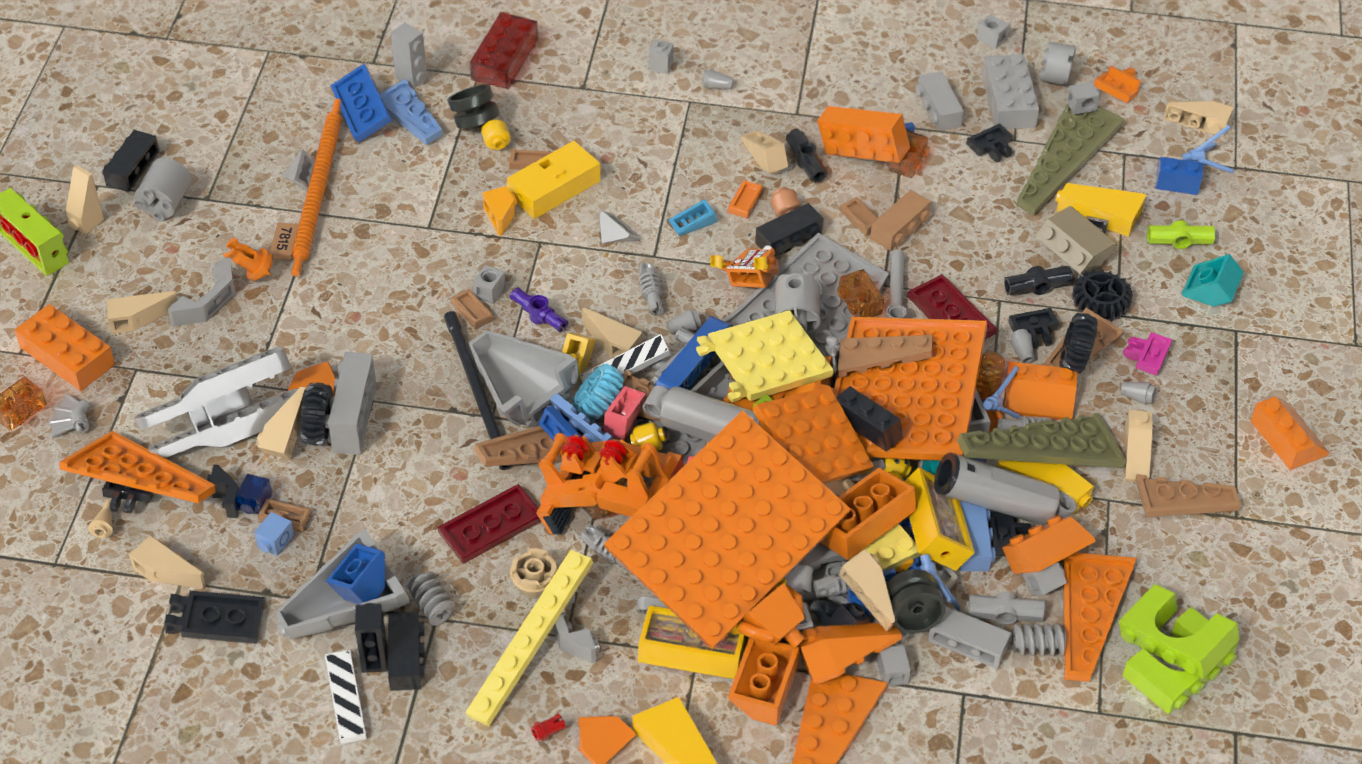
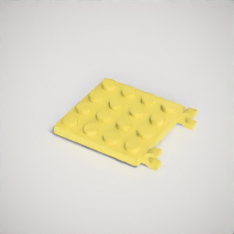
M790 310L708 334V337H697L700 346L696 347V351L701 357L715 351L736 382L729 383V388L732 392L728 393V398L732 403L744 397H747L749 401L762 398L764 395H773L833 376V368Z

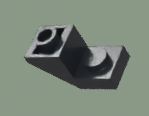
M213 465L212 473L207 476V481L215 484V493L212 494V497L222 498V508L226 509L227 518H237L241 502L238 484L219 465Z
M830 600L814 601L809 608L824 626L859 625L870 622L869 617L865 614V610L857 603H844L837 607Z

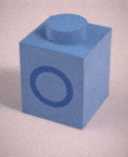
M273 512L267 516L254 532L257 547L265 553L270 552L276 556L294 537L292 522Z

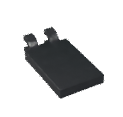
M190 590L189 596L171 594L169 599V605H171L170 613H182V617L166 614L164 625H166L165 632L166 634H176L181 631V637L257 644L265 597Z

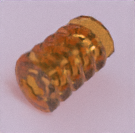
M993 351L986 352L981 359L976 387L981 399L994 395L1002 383L1005 360L1000 354Z

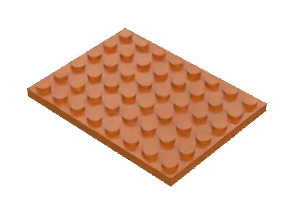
M851 317L846 338L933 336L932 358L904 364L898 361L886 368H881V365L867 368L868 371L858 373L857 370L846 372L847 376L844 377L837 375L834 388L837 389L836 396L851 386L901 419L903 439L887 452L856 432L869 457L941 461L943 456L950 452L964 456L957 439L961 433L969 432L987 331V321Z
M742 410L604 543V547L713 650L743 620L745 615L758 605L833 530L851 509Z

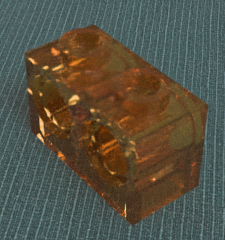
M864 269L840 276L837 292L839 297L846 302L848 310L852 315L854 314L855 317H875L883 313L885 299Z
M24 376L0 393V424L11 432L36 412H39L47 405L43 390Z

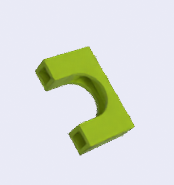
M1154 584L1118 621L1121 637L1126 642L1133 643L1145 649L1148 653H1153L1163 658L1169 664H1175L1189 674H1195L1204 679L1240 640L1237 622L1216 613L1197 633L1191 636L1174 638L1164 635L1160 632L1161 627L1178 610L1176 596L1174 592Z
M1190 607L1175 620L1171 635L1175 638L1191 636L1197 633L1209 620L1193 607ZM1238 643L1204 679L1195 674H1189L1186 671H1176L1164 666L1143 648L1126 662L1122 676L1169 715L1176 708L1180 710L1187 703L1189 696L1192 694L1197 695L1203 689L1206 681H1213L1219 675L1223 666L1229 667L1235 661Z

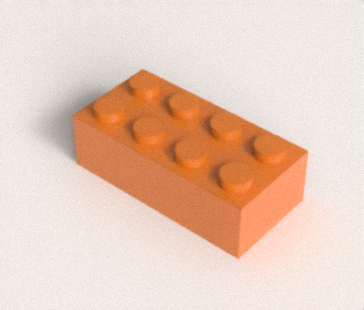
M828 106L817 120L825 153L829 155L900 163L910 149L902 114Z
M50 304L14 329L19 347L79 391L85 389L115 365L109 345Z
M880 467L838 496L851 510L820 543L845 559H851L916 510L915 488Z

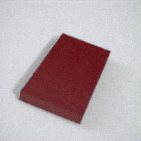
M943 274L907 292V297L928 319L987 321L985 340L997 333V328Z
M517 484L438 526L437 529L459 560L465 564L540 523L541 520L536 514L539 509L524 489Z

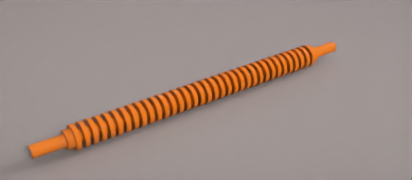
M341 99L334 100L332 111L326 115L292 249L294 263L291 274L295 277L300 275L302 263L309 257L342 123L340 115Z

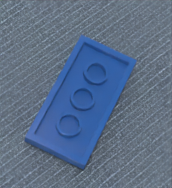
M362 64L330 85L336 99H341V111L354 139L358 143L392 121L372 75L365 64Z

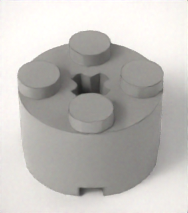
M1048 42L1043 56L1044 64L1039 80L1068 86L1076 46Z

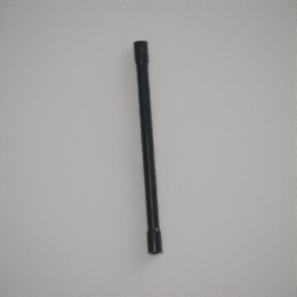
M449 311L444 315V320L453 338L489 438L501 437L462 333L456 312ZM502 465L499 468L501 470H508L513 465Z

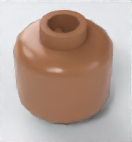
M787 187L774 191L770 199L771 206L777 217L801 207L796 192Z

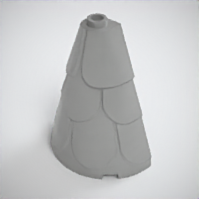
M487 330L469 342L479 372L484 377L499 411L511 423L517 426H537L545 408L552 406L550 398L555 393L567 402L570 399L571 394L569 392L572 385L577 383L578 363L571 355Z
M366 528L357 533L331 560H328L275 613L280 621L276 626L283 638L288 635L290 639L329 631L334 626L355 622V607L358 604L344 600L326 580L356 543L378 549ZM386 562L385 589L379 598L361 603L382 604L383 613L410 603L405 590L396 576L393 575Z

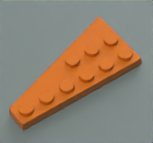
M1075 552L1062 559V567L1065 572L1064 577L1067 582L1063 585V627L1066 634L1064 680L1090 682L1137 558Z

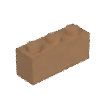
M913 190L908 191L872 223L870 239L889 251L897 245H901L910 233L913 234L921 223L926 222L930 218L931 201Z

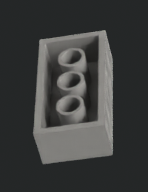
M1024 54L984 56L981 75L994 126L1000 123L1006 129L1036 128L1039 107Z
M345 352L343 361H339V379L336 378L334 381L335 396L330 398L331 413L326 415L325 427L329 428L328 443L332 444L333 453L361 455L377 384L373 354Z

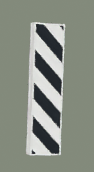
M660 334L600 365L607 363L618 369L622 375L625 370L633 374L671 355ZM600 365L580 374L582 382Z
M350 650L326 654L325 659L340 743L345 744L365 740L366 734Z

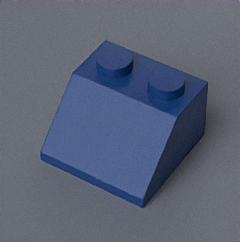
M1158 157L1155 189L1198 195L1203 177V162Z
M356 543L326 582L346 601L361 604L377 599L385 589V553L382 550Z

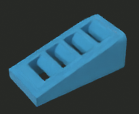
M705 199L668 219L678 236L707 227L718 221L715 212ZM682 222L684 226L680 228L677 223Z

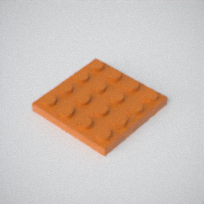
M830 386L756 404L752 409L761 427L823 484L870 472L874 468Z

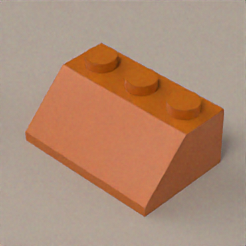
M1008 361L1005 379L1015 366L1019 369L1004 389L1003 407L1021 416L1050 417L1054 420H1062L1069 417L1072 420L1077 387V371L1062 367Z
M1276 396L1256 403L1250 421L1289 470L1329 455L1330 452L1289 403Z
M1056 515L1047 519L1048 524L1044 526L1040 524L1028 529L1029 534L1025 536L1021 534L1009 539L1010 544L1002 547L1013 574L1040 572L1096 542L1095 538L1071 516L1061 518L1060 515Z
M749 638L728 694V699L752 720L777 726L799 665V647L793 648L791 645L780 642L773 645Z

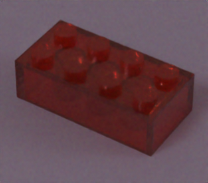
M500 12L470 60L471 80L509 90L538 41V21Z

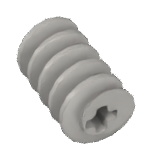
M434 572L419 573L407 581V589L410 590L412 597L419 604L421 611L424 612L431 625L438 626L450 617L455 603L450 600L449 594L445 593L444 586H441V582L439 579H436Z
M1015 624L1012 629L1013 653L1016 649H1019L1020 655L1024 656L1025 650L1029 649L1030 655L1034 656L1035 650L1039 649L1040 655L1044 656L1045 650L1049 649L1050 655L1054 656L1055 650L1059 649L1060 655L1064 656L1066 649L1065 628L1061 629L1060 625L1055 624L1053 629H1051L1049 624H1045L1043 629H1041L1039 624H1035L1033 629H1031L1029 624H1025L1023 629H1021L1019 624Z

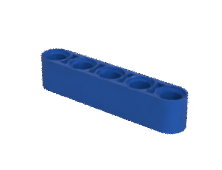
M710 316L661 374L655 386H663L668 390L677 386L688 390L717 355L715 351H712L700 357L696 351V347L700 346L697 337H708L709 333L730 328L733 325Z

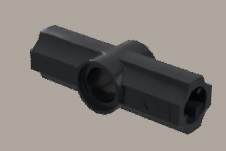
M798 128L792 129L786 135V141L797 158V166L804 169L810 181H813L815 184L822 182L827 177V170L816 154V145L809 142L802 130Z
M1034 266L1024 274L1004 278L1005 291L1010 296L1032 291L1035 295H1043L1053 287L1069 285L1073 282L1070 266L1046 270L1041 266Z

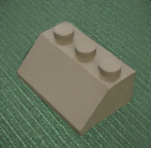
M1068 206L1048 218L1035 235V237L1081 275H1084L1085 272L1091 273L1093 269L1097 271L1117 245L1115 241L1072 206Z

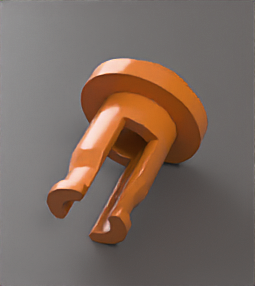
M232 238L226 244V247L231 250L228 253L225 252L223 256L232 259L234 263L246 269V277L248 279L256 281L264 278L266 275H270L273 260L269 250L261 248L257 251L246 244L238 242L236 238Z

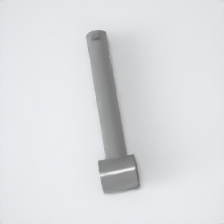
M896 249L889 256V260H891L890 303L886 311V318H906L907 313L906 308L903 306V265L906 257L902 250Z

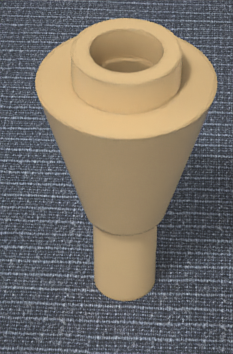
M111 499L105 500L102 510L88 526L89 532L95 537L107 538L113 533L112 511L110 510Z

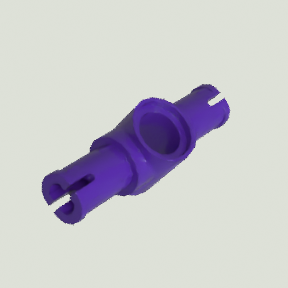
M519 287L511 292L510 299L523 306V309L529 313L532 323L539 325L549 324L558 332H562L563 329L567 328L568 320L555 313V310L549 306V301L545 296H530Z

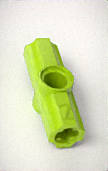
M1183 220L1175 221L1171 225H1148L1147 243L1173 244L1177 249H1185L1191 244H1214L1215 241L1214 226H1189Z

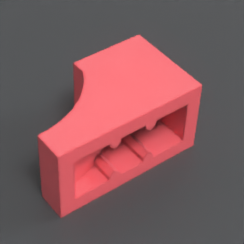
M624 386L605 412L603 433H608L615 439L625 441L634 429V424L639 410L645 401L646 393Z

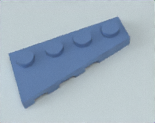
M406 78L380 93L390 116L424 144L427 145L442 136L441 127L431 113L427 112L423 102L419 101L416 92L410 88Z
M555 393L550 398L554 408L568 421L576 432L579 431L590 442L613 440L610 434H604L601 431L602 429L596 423L592 424L582 412L577 415L578 412L574 406L560 395Z

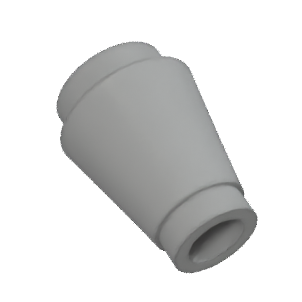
M712 69L704 71L702 86H706V89L731 88L732 77Z
M689 309L667 321L670 333L674 334L681 327L689 331H695L698 327H701V321L696 309L692 311Z
M1026 329L1013 332L1010 343L1021 362H1033L1035 358L1032 335Z
M1123 382L1121 395H1125L1145 405L1147 403L1153 404L1157 387L1152 385L1151 382Z

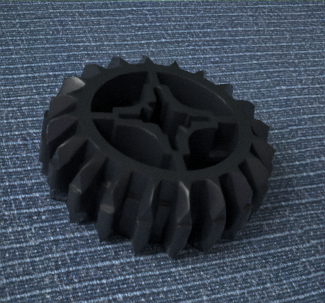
M1093 269L1091 273L1085 272L1083 276H1079L1073 287L1072 300H1074V306L1078 307V312H1083L1088 308L1095 314L1112 322L1114 318L1120 319L1122 315L1126 314L1129 307H1131L1133 294L1130 288L1131 284L1126 282V278H1120V274L1114 275L1112 271L1104 272L1103 269L1097 272Z
M1076 313L1072 317L1061 349L1060 367L1077 371V374H1081L1085 370L1097 336L1098 323L1096 317L1086 313Z
M310 383L304 392L301 406L300 437L303 443L312 446L324 445L328 440L329 428L325 427L326 415L331 413L330 398L333 396L331 386L324 383Z

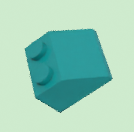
M1231 254L1195 264L1181 294L1183 297L1213 307L1228 304L1233 300L1244 272Z

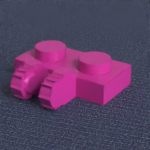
M1153 332L1150 333L1147 340L1133 336L1128 339V346L1124 348L1123 354L1131 360H1138L1136 369L1157 376L1171 346L1172 339Z

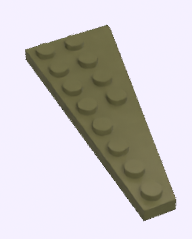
M1067 103L1055 129L1043 148L1041 156L1037 160L1034 170L1030 174L1028 182L1024 185L1017 199L1016 206L1035 215L1123 126L1125 119L1100 106H1097L1096 111L1073 114Z
M1094 413L1092 417L1079 415L1077 419L1072 420L1066 417L1059 422L1046 420L1027 423L1025 427L1020 428L1013 425L1007 430L994 428L992 432H982L980 430L961 433L957 439L966 458L1123 468L1127 462L1099 413Z

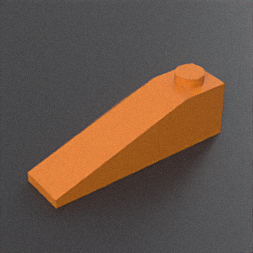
M880 623L818 626L801 632L805 639L798 647L804 665L814 685L839 677L846 673L845 668L854 662L857 665L865 661L864 656L871 652L879 653L903 639V636L894 624L889 631H886Z

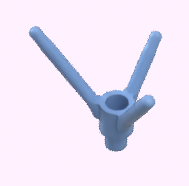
M1227 125L1201 146L1189 150V153L1182 154V160L1203 162V164L1233 173L1234 170L1229 167L1206 160L1204 153L1217 146V143L1214 141L1226 133L1231 126Z
M1017 366L1009 373L994 395L981 399L985 409H996L1016 419L1022 417L1020 414L1003 407V400L1001 398V393L1019 368Z
M930 554L920 556L922 563L920 569L927 571L933 576L948 602L951 601L955 608L960 610L961 606L939 577L935 563L931 562Z

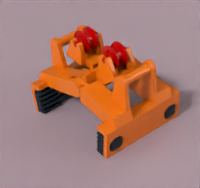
M557 433L554 437L555 442L545 459L539 462V467L547 487L540 497L541 505L536 514L548 533L557 535L562 534L571 518L569 514L573 507L595 506L598 504L600 509L632 517L684 467L682 455L671 452L667 454L657 452L655 446L651 443H644L640 447L626 443L622 439L620 441L613 439L590 442L586 436L579 437L575 434L574 436L567 437L562 433ZM559 452L562 458L560 473L553 464ZM642 476L654 478L649 490ZM621 478H627L628 487L615 484L614 482Z

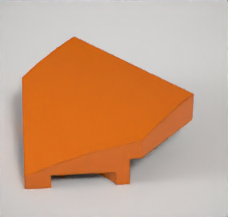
M1110 66L1108 73L1105 72L1095 79L1094 86L1125 103H1129L1138 95L1141 81L1135 77L1134 68L1128 67L1124 71Z
M328 361L296 372L288 391L299 389L300 387L307 388L310 383L318 382L331 386L333 396H335L334 381L336 377Z
M618 716L578 718V751H581L592 764H606L636 735Z

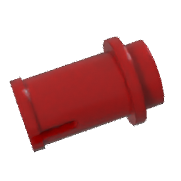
M556 714L541 723L535 722L534 726L531 727L535 740L545 741L548 736L565 729L564 719L559 721L562 716Z

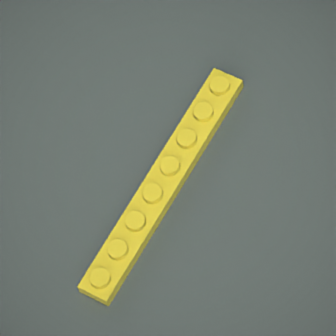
M572 550L569 551L465 712L469 718L490 726L593 565L590 557Z

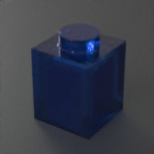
M247 474L236 494L239 510L248 514H259L266 499H270L272 495L270 480Z

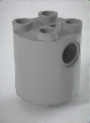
M158 158L152 163L140 187L136 190L134 206L151 215L157 221L169 218L174 214L178 204L192 182L191 174L187 168L173 159Z
M810 272L782 274L778 277V282L775 285V314L790 310L807 335L815 332L820 326L819 284Z

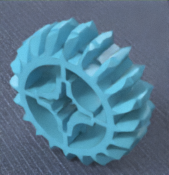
M607 363L594 369L584 379L582 385L579 386L580 388L572 400L573 403L571 405L577 410V415L582 412L590 422H594L602 414H605L623 387V375L618 369Z

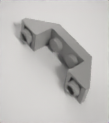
M224 257L214 265L212 271L215 285L197 303L182 296L170 306L168 313L171 325L180 326L207 322L235 295L230 258Z
M575 593L568 604L575 603ZM564 608L553 626L560 650L589 663H595L596 652L599 651L597 638L591 636L589 628L573 632L570 622H565L566 611Z

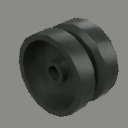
M489 84L469 87L451 95L447 99L451 111L457 112L453 117L457 128L464 129L478 126L494 119L500 114L496 102L490 101L494 95Z
M919 569L906 570L895 575L887 582L886 587L895 617L894 625L898 630L910 634L922 633L933 628L941 621L945 614L946 605L930 573Z

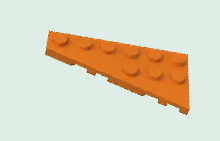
M114 431L107 433L59 462L60 470L194 503H200L215 493V484L156 453L150 452L145 447Z
M842 674L839 677L816 685L810 679L792 764H838L861 730L867 716L875 708L878 699L887 689L888 682Z

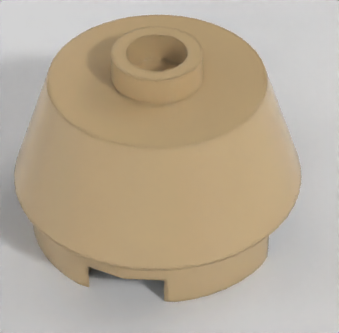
M530 548L527 553L514 558L510 568V577L523 595L530 598H539L559 567L546 550Z

